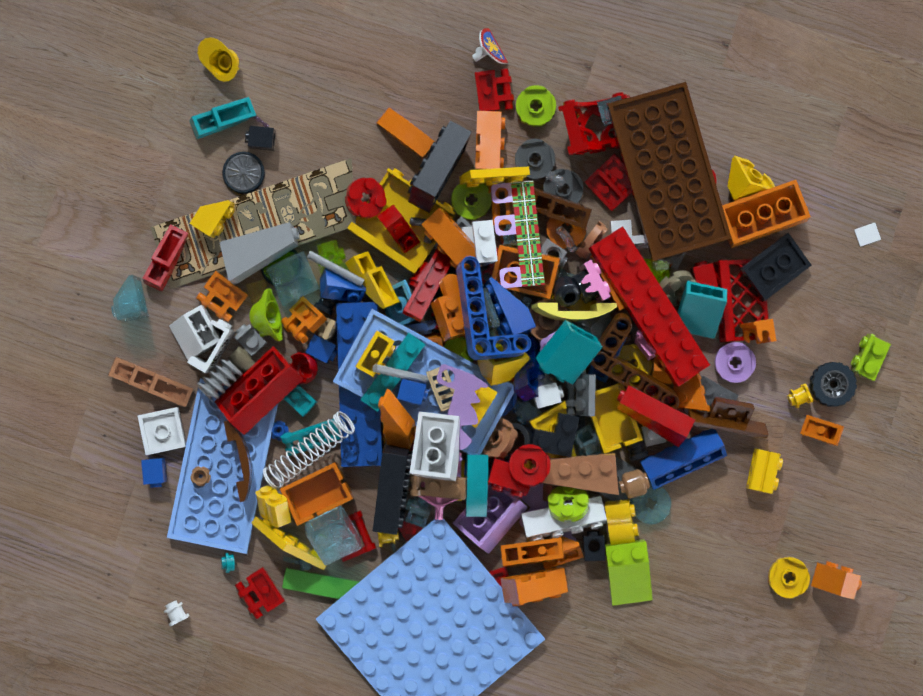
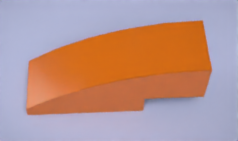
M388 108L376 123L422 160L428 155L431 145L435 142L391 108Z

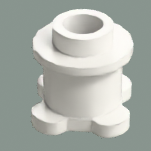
M175 600L165 605L167 609L164 610V613H167L171 621L169 626L189 617V614H185L181 606L182 602L178 603Z

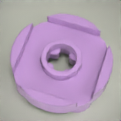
M740 342L725 344L717 351L714 365L720 378L731 383H738L748 379L754 372L756 358L749 347ZM733 357L740 360L737 368H733V365H730Z

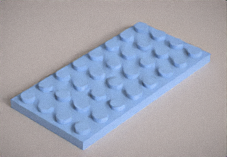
M371 309L333 382L362 397L378 374L372 377L355 366L376 330L395 341L393 345L396 348L393 353L409 332L426 345L407 371L427 376L426 372L446 364L473 374L498 392L477 428L472 425L461 426V429L472 439V443L465 449H462V451L470 455H481L517 386L510 382L491 386L481 375L478 365ZM386 355L382 363L386 364L390 357ZM447 370L451 381H453L455 378L454 373L451 370ZM437 375L432 377L433 381L437 379ZM429 379L425 388L429 389L427 400L422 401L421 405L399 400L414 419L415 426H417L419 412L447 415L449 409L440 411ZM401 380L392 391L395 397H397ZM438 383L435 386L439 388L444 385ZM450 388L438 392L439 396L451 392ZM452 397L441 400L442 404L452 401Z
M200 378L199 382L205 384L204 380ZM223 385L224 390L226 391L229 387ZM198 388L167 538L247 554L253 529L251 522L255 518L258 505L255 491L260 490L262 486L263 469L266 466L278 404L245 435L242 434L251 458L252 483L247 500L240 502L236 482L242 481L244 478L236 440L227 441L224 421L228 420L214 402L217 398L211 397V401ZM217 391V393H218V395H219V397H220L223 393L220 392V391ZM195 467H206L209 470L211 479L204 486H197L191 481L190 476Z

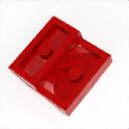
M613 154L584 182L611 211L632 193L624 162L616 154Z

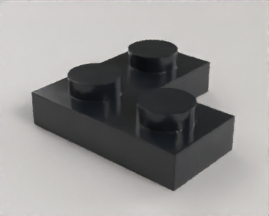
M558 412L554 432L534 428L531 444L539 446L547 453L571 457L580 417Z

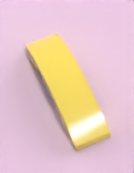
M536 303L532 305V310L550 319L577 322L604 315L615 309L617 303H596L590 305V311H558V303Z

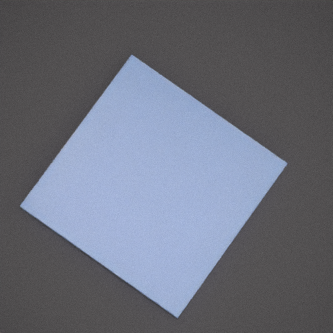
M444 518L443 520L434 519L316 618L317 622L380 696H478L545 640L543 635L518 606H512L511 603L504 602L500 584Z

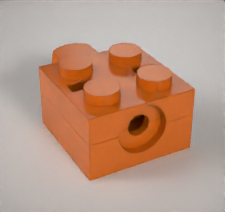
M448 274L439 282L443 296L431 303L443 342L465 336L457 275ZM474 288L468 289L471 292H475ZM470 304V309L473 312H477V307ZM473 324V330L480 332V327Z

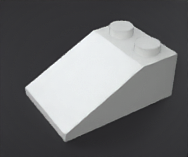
M419 412L410 474L417 477L456 481L459 463L460 416Z

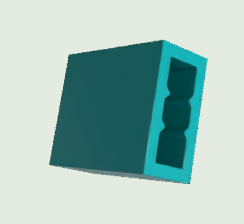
M687 281L677 313L690 334L715 339L727 303V289Z
M565 320L536 356L541 371L546 374L551 373L559 381H567L573 385L602 349V345L596 336Z

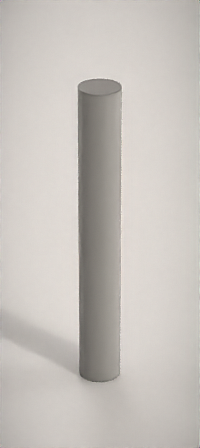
M312 251L307 256L308 259L360 287L365 280Z
M374 364L372 368L375 373L424 384L428 381L426 375L378 364Z

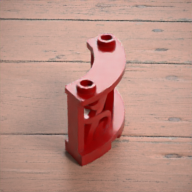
M619 92L613 94L612 98L575 102V99L563 102V106H559L558 109L563 112L571 144V146L567 147L569 155L605 152V147L609 146L611 149L615 147L619 149L615 131L610 132L613 133V138L608 135L609 130L613 128L607 104L630 98V96ZM592 114L601 117L610 124L603 129L600 141L592 130L585 128Z

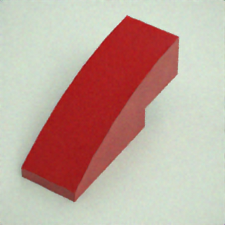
M170 224L151 257L152 262L142 278L144 284L163 292L189 235L188 232Z

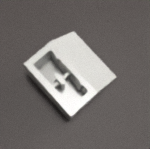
M203 305L187 312L169 325L187 360L191 356L197 357L214 348L221 338L217 327L210 324L212 318Z

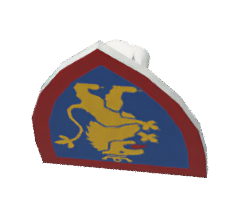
M482 29L479 34L481 47L476 49V53L472 55L473 59L477 62L486 55H489L498 63L508 64L490 29Z

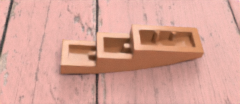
M115 357L108 373L110 377L183 407L187 406L193 388L119 357Z

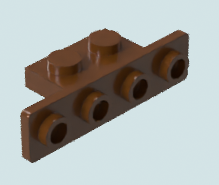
M715 397L710 407V412L689 409L688 412L689 417L695 419L693 425L697 427L745 434L756 438H767L769 435L765 423L750 420L755 409L752 403Z

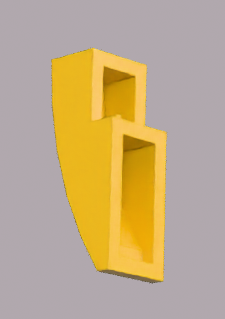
M368 251L353 256L345 262L351 273L365 279L362 284L366 287L365 293L382 309L400 302L382 266L376 268Z

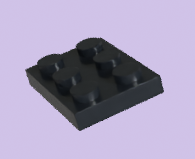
M786 233L739 269L761 300L766 301L812 265L791 235Z

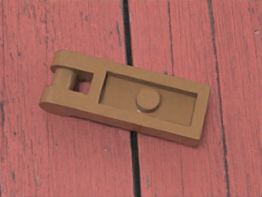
M410 474L412 487L409 489V495L430 496L461 500L467 498V478L456 477V481L417 477ZM420 482H425V487H420Z

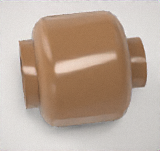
M639 469L622 474V481L618 482L621 494L625 493L628 498L645 495L647 489L650 488L647 474L642 473Z

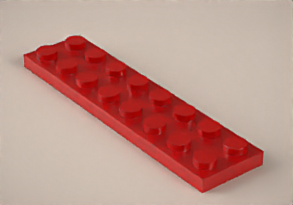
M623 226L588 248L675 387H679L710 366Z

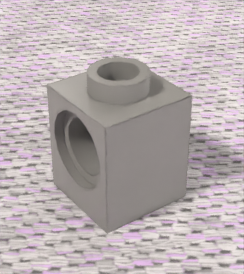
M547 239L541 247V254L547 255L549 251H556L558 258H561L559 267L562 268L568 259L565 257L567 251Z

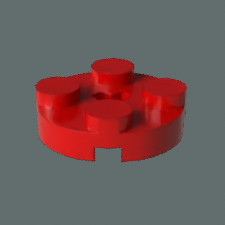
M374 178L357 179L347 188L345 204L348 210L356 217L372 218L378 215L387 203L383 187ZM362 193L369 195L368 203L366 201L362 202Z
M532 444L519 447L509 460V472L512 479L526 487H533L543 483L551 468L549 456L542 448ZM528 460L535 465V468H532L531 471L524 467Z

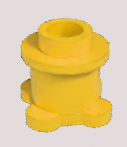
M806 383L800 385L798 389H790L787 395L790 405L799 408V405L806 402H813Z
M377 532L379 547H382L385 543L396 544L395 540H399L398 532L397 535Z

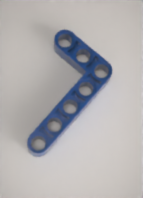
M473 256L465 257L458 264L456 272L469 356L474 360H487L523 355L531 347V340L525 334L490 337L480 264ZM464 264L470 265L472 271H467L464 268ZM467 284L473 285L475 292L469 291ZM470 304L477 307V312H473L470 309ZM473 324L480 327V333L473 330ZM516 341L521 342L523 350L516 347ZM496 343L502 345L503 352L497 350ZM480 345L483 348V353L477 352L475 346Z

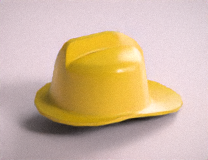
M205 38L200 42L197 53L201 63L219 81L227 82L232 80L239 70L237 54L216 38Z

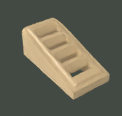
M327 318L319 327L316 333L317 336L331 341L337 330V322Z
M438 367L426 372L442 412L450 408L451 401L442 404L441 400L452 397L455 389L447 386L436 388L435 385L438 384L437 379L433 381L432 377L438 375L440 368ZM444 370L442 373L445 376L442 379L444 381L447 380L448 383L452 382L448 371ZM450 388L451 392L439 396L438 392Z

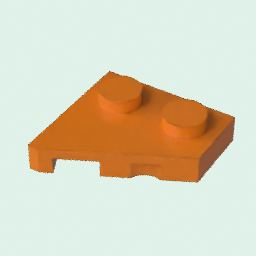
M700 373L679 387L674 386L673 389L679 398L678 408L710 412V406L707 405L704 395L706 394L705 389L701 384Z

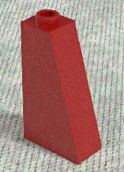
M629 385L625 391L621 389L616 399L619 402L618 410L677 447L687 438L695 422V419Z

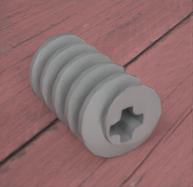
M221 359L222 367L215 365L214 367L217 372L209 371L211 378L204 376L205 384L197 383L198 388L211 401V397L219 398L217 391L225 393L223 385L231 387L230 379L235 382L237 381L235 374L243 375L229 360Z

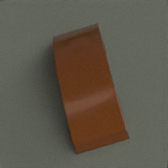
M224 421L227 441L236 440L244 480L236 482L240 502H244L249 496L252 483L251 458L240 431L229 421Z

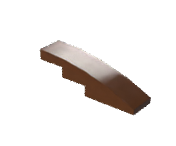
M534 188L537 212L584 229L587 228L592 209Z

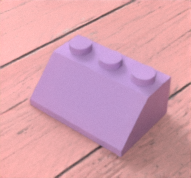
M489 485L487 517H466L465 508L453 522L460 531L488 554L528 508L517 497L510 495L511 492L506 490L497 492L491 490Z

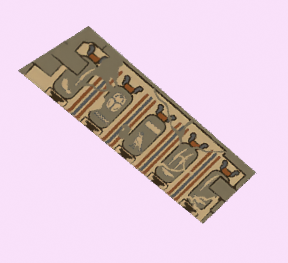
M352 158L229 200L236 204L234 206L235 212L230 219H226L223 224L224 229L219 236H215V238L209 237L189 224L196 212L150 227L157 247L170 224L189 234L178 262L168 280L170 289L211 276L215 271L218 273L225 271L226 268L219 242L290 222L294 228L297 227L300 239H297L298 245L345 230L351 222L356 224L355 216L348 210L345 204L347 188L353 182Z

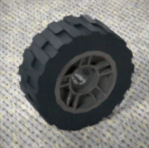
M824 363L818 366L812 372L813 375L810 376V392L815 397L814 399L822 405L829 407L842 406L855 395L857 379L854 376V372L847 365H843V363ZM834 380L837 387L831 388L830 382Z

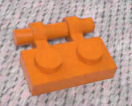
M215 271L204 286L209 291V294L205 296L200 292L196 299L205 308L208 307L215 312L219 319L223 318L229 322L233 316L227 310L231 307L237 311L249 295ZM215 296L224 302L222 307L212 301Z
M302 296L289 309L292 315L289 318H282L281 323L287 332L292 333L293 338L306 343L308 341L306 332L310 330L314 333L327 318Z

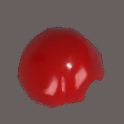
M302 352L291 355V365L303 377L300 384L311 382L318 372L317 361L313 356Z

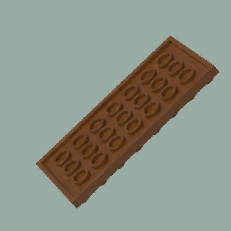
M679 83L607 104L652 261L732 239L687 83Z

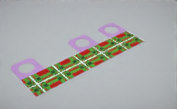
M533 181L492 185L491 194L494 203L513 202L514 215L497 216L494 219L495 232L499 236L516 234L520 267L503 268L500 270L501 285L504 288L545 285ZM503 187L508 190V196L505 199H498L496 197L495 191L498 188ZM507 219L511 222L512 227L508 231H502L499 229V222ZM509 271L517 275V281L513 284H508L504 280V275Z

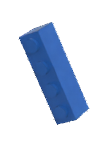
M711 428L702 431L692 438L685 439L679 447L675 445L667 447L655 455L646 457L640 463L643 472L647 474L652 489L655 490L726 457L727 453L715 429Z

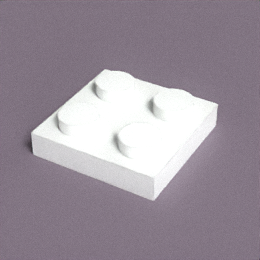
M179 407L138 415L145 455L186 447Z

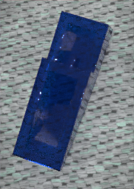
M534 336L530 337L531 347L526 352L530 357L529 361L514 377V392L524 402L539 396L538 380L545 378V373L540 370V365L536 359V356L540 353L541 346Z

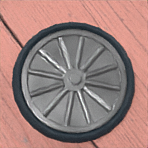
M243 151L231 155L225 161L222 175L229 189L236 193L247 194L259 188L264 180L265 170L262 161L255 154Z

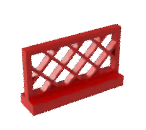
M751 259L719 260L713 262L718 287L727 289V303L718 327L720 343L745 341L743 335L742 337H735L734 328L738 324H744L741 320L747 313L755 321H761V318L763 320L769 319L767 300L760 301L759 295L755 296L748 290L752 286L750 283L745 287L738 281L743 274L742 271L736 278L730 274L729 265H736L741 268V264H746ZM735 283L743 289L737 298L731 292V288ZM745 293L754 299L748 307L740 301ZM756 302L762 307V312L759 316H756L750 310ZM736 304H739L745 310L739 318L733 314V307ZM750 333L752 336H749V339L755 340V334Z

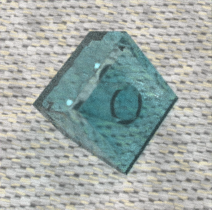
M129 275L114 297V305L111 306L114 318L117 317V320L123 322L149 317L141 278Z

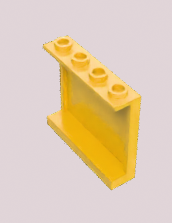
M388 168L387 173L380 182L384 189L387 203L379 214L391 205H394L414 231L420 243L404 254L378 219V215L368 219L357 216L356 224L351 222L347 229L415 274L437 242L432 239L431 244L424 243L425 233L423 231L425 228L410 225V218L428 219L438 208L444 209L452 219L456 214L453 212L454 208L446 202L441 204L436 201L430 213L409 203L410 194L407 192L411 186V180L407 181L404 179V174L394 168L392 171Z

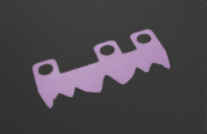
M442 364L437 375V382L455 389L447 415L460 416L459 450H462L472 443V439L461 429V426L478 424L476 411L471 406V403L480 402L475 390L480 389V387L487 388L489 386L473 374ZM444 370H451L454 373L455 378L452 382L448 383L442 379V372Z

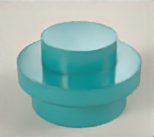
M225 553L224 557H221V569H225L226 573L235 570L233 554Z

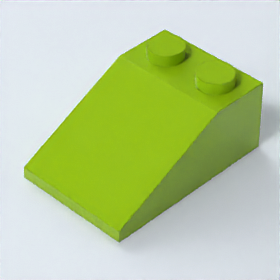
M642 539L635 540L632 543L606 544L605 559L612 606L653 600L646 541Z

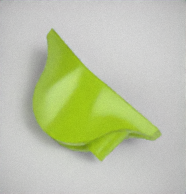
M271 288L264 290L261 299L252 306L249 318L252 326L259 331L261 337L271 336L276 341H281L283 338L280 309Z

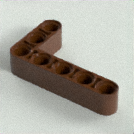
M616 314L598 340L602 345V349L598 354L604 355L605 359L601 362L593 359L591 361L592 366L626 387L629 385L677 409L679 398L674 389L615 355L632 328L631 319L627 314ZM620 320L628 322L624 328H619L616 324ZM609 337L616 339V343L613 345H608L605 341ZM621 365L623 369L620 372H614L612 367ZM633 375L640 377V380L636 383L629 381ZM650 386L657 387V390L654 393H649L646 391L647 388ZM668 396L675 398L672 403H665L664 399Z

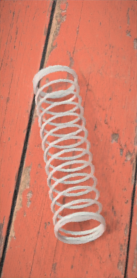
M341 411L334 414V421L328 419V425H321L322 430L316 428V434H309L310 439L304 437V443L298 442V448L293 446L292 452L286 451V456L281 455L280 461H274L275 466L269 464L268 467L263 469V476L272 488L280 490L284 484L289 483L290 479H294L295 475H299L301 470H306L307 466H311L313 461H318L319 457L325 455V452H329L331 448L336 447L337 443H341L342 439L348 437V434H353L355 427L351 419ZM338 414L346 419L352 431L348 430L345 422L340 416H338ZM329 421H331L337 427V429L340 432V435L333 430ZM323 425L330 430L334 440L325 432ZM317 430L323 433V435L326 437L328 441V444L321 439ZM341 430L347 433L346 437L342 436ZM334 433L341 438L340 441L336 440ZM311 434L319 440L323 449L313 441ZM305 439L312 443L317 454L309 448ZM329 439L335 442L334 446H331ZM300 443L308 450L311 458L301 450ZM323 443L329 447L328 450L325 451ZM294 448H296L301 453L305 460V463L297 457V455L294 452ZM317 448L323 451L322 455H319ZM288 452L295 457L299 467L290 460ZM311 453L316 455L317 459L313 460V456ZM282 457L288 460L294 472H292L286 467V465L282 461ZM306 458L311 460L312 462L310 464H307ZM276 461L284 467L288 477L279 470ZM300 462L306 465V467L301 469ZM294 467L300 470L299 473L295 472ZM266 470H269L272 476L279 481V487L270 481ZM289 472L294 474V476L290 478ZM283 476L288 478L287 482H284Z

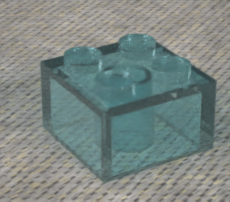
M341 505L305 522L306 537L325 566L362 549L360 535Z

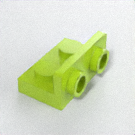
M867 334L866 337L863 336L859 343L861 349L858 355L855 354L850 365L853 366L851 371L871 381H875L891 344L876 338L873 334Z

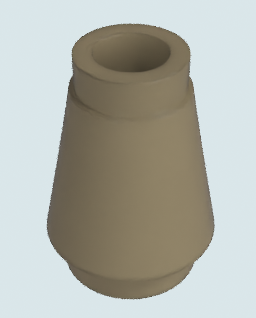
M240 346L228 357L233 365L244 372L255 364L245 348L242 349Z

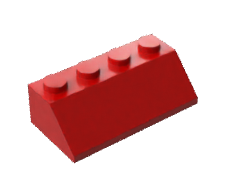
M273 346L214 402L227 420L245 435L282 401L287 394L297 387L303 380V377Z

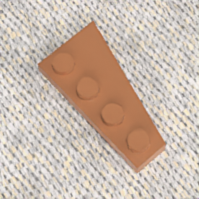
M615 453L550 459V472L543 483L619 495Z

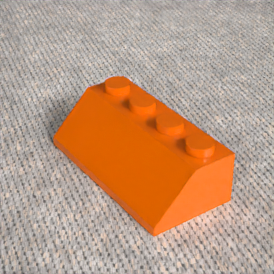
M797 180L722 205L732 238L728 240L731 249L805 223L811 217Z

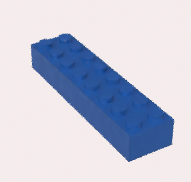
M375 302L336 303L338 371L371 309L378 312V305ZM339 385V410L351 419L355 427L353 434H348L347 438L342 439L341 467L381 466L383 452L381 410L375 411L360 400L361 396ZM340 415V417L345 422L348 430L352 431L349 423L346 421L344 417ZM341 430L342 436L346 437L347 433Z

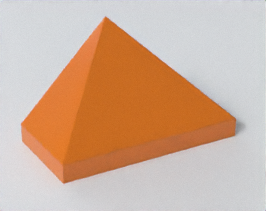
M561 536L564 558L542 562L544 568L549 569L583 558L579 542Z

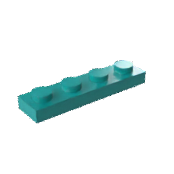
M408 332L385 366L407 371L426 344ZM384 374L377 375L360 400L378 412L379 399L384 396L387 389L392 392L401 378Z

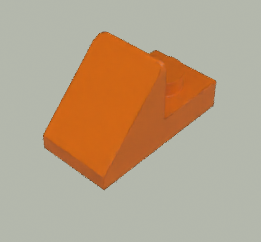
M806 415L800 434L829 445L838 446L844 426Z

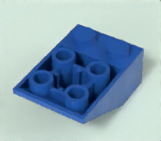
M492 277L483 285L484 299L490 306L489 313L492 320H496L499 327L497 328L498 335H528L536 327L528 307Z

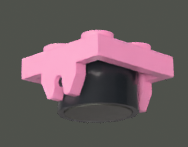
M592 260L584 263L579 267L581 272L572 276L580 288L581 299L585 304L596 299L597 303H600L610 297V287L606 281H602L600 277L601 270L597 263L593 264Z

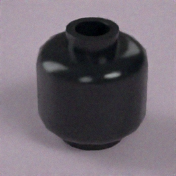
M563 276L555 281L552 293L559 305L569 307L579 301L581 291L573 278Z

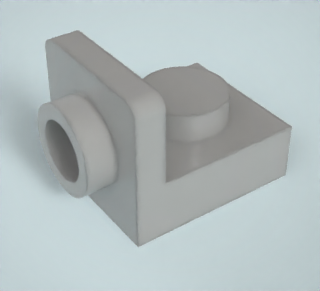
M244 324L237 329V335L234 337L251 356L255 355L267 344L264 338L250 324L247 326Z

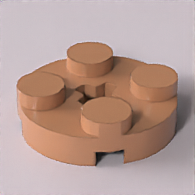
M599 221L575 254L580 258L586 259L590 254L588 248L599 242L608 230L605 227L606 225Z
M504 418L499 419L482 451L484 455L494 459L506 458L518 436L510 421ZM499 435V438L496 441L495 436Z

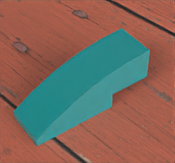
M246 97L214 107L208 112L192 116L189 122L197 140L255 117L256 113L250 98Z
M467 455L466 517H487L488 455Z

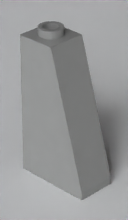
M288 222L219 242L228 281L232 284H238L298 247L297 239H300L297 227L294 228Z

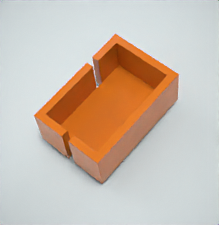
M337 462L280 489L282 495L287 498L289 510L297 526L315 518V512L319 516L354 499L347 481L342 482V479L345 477Z

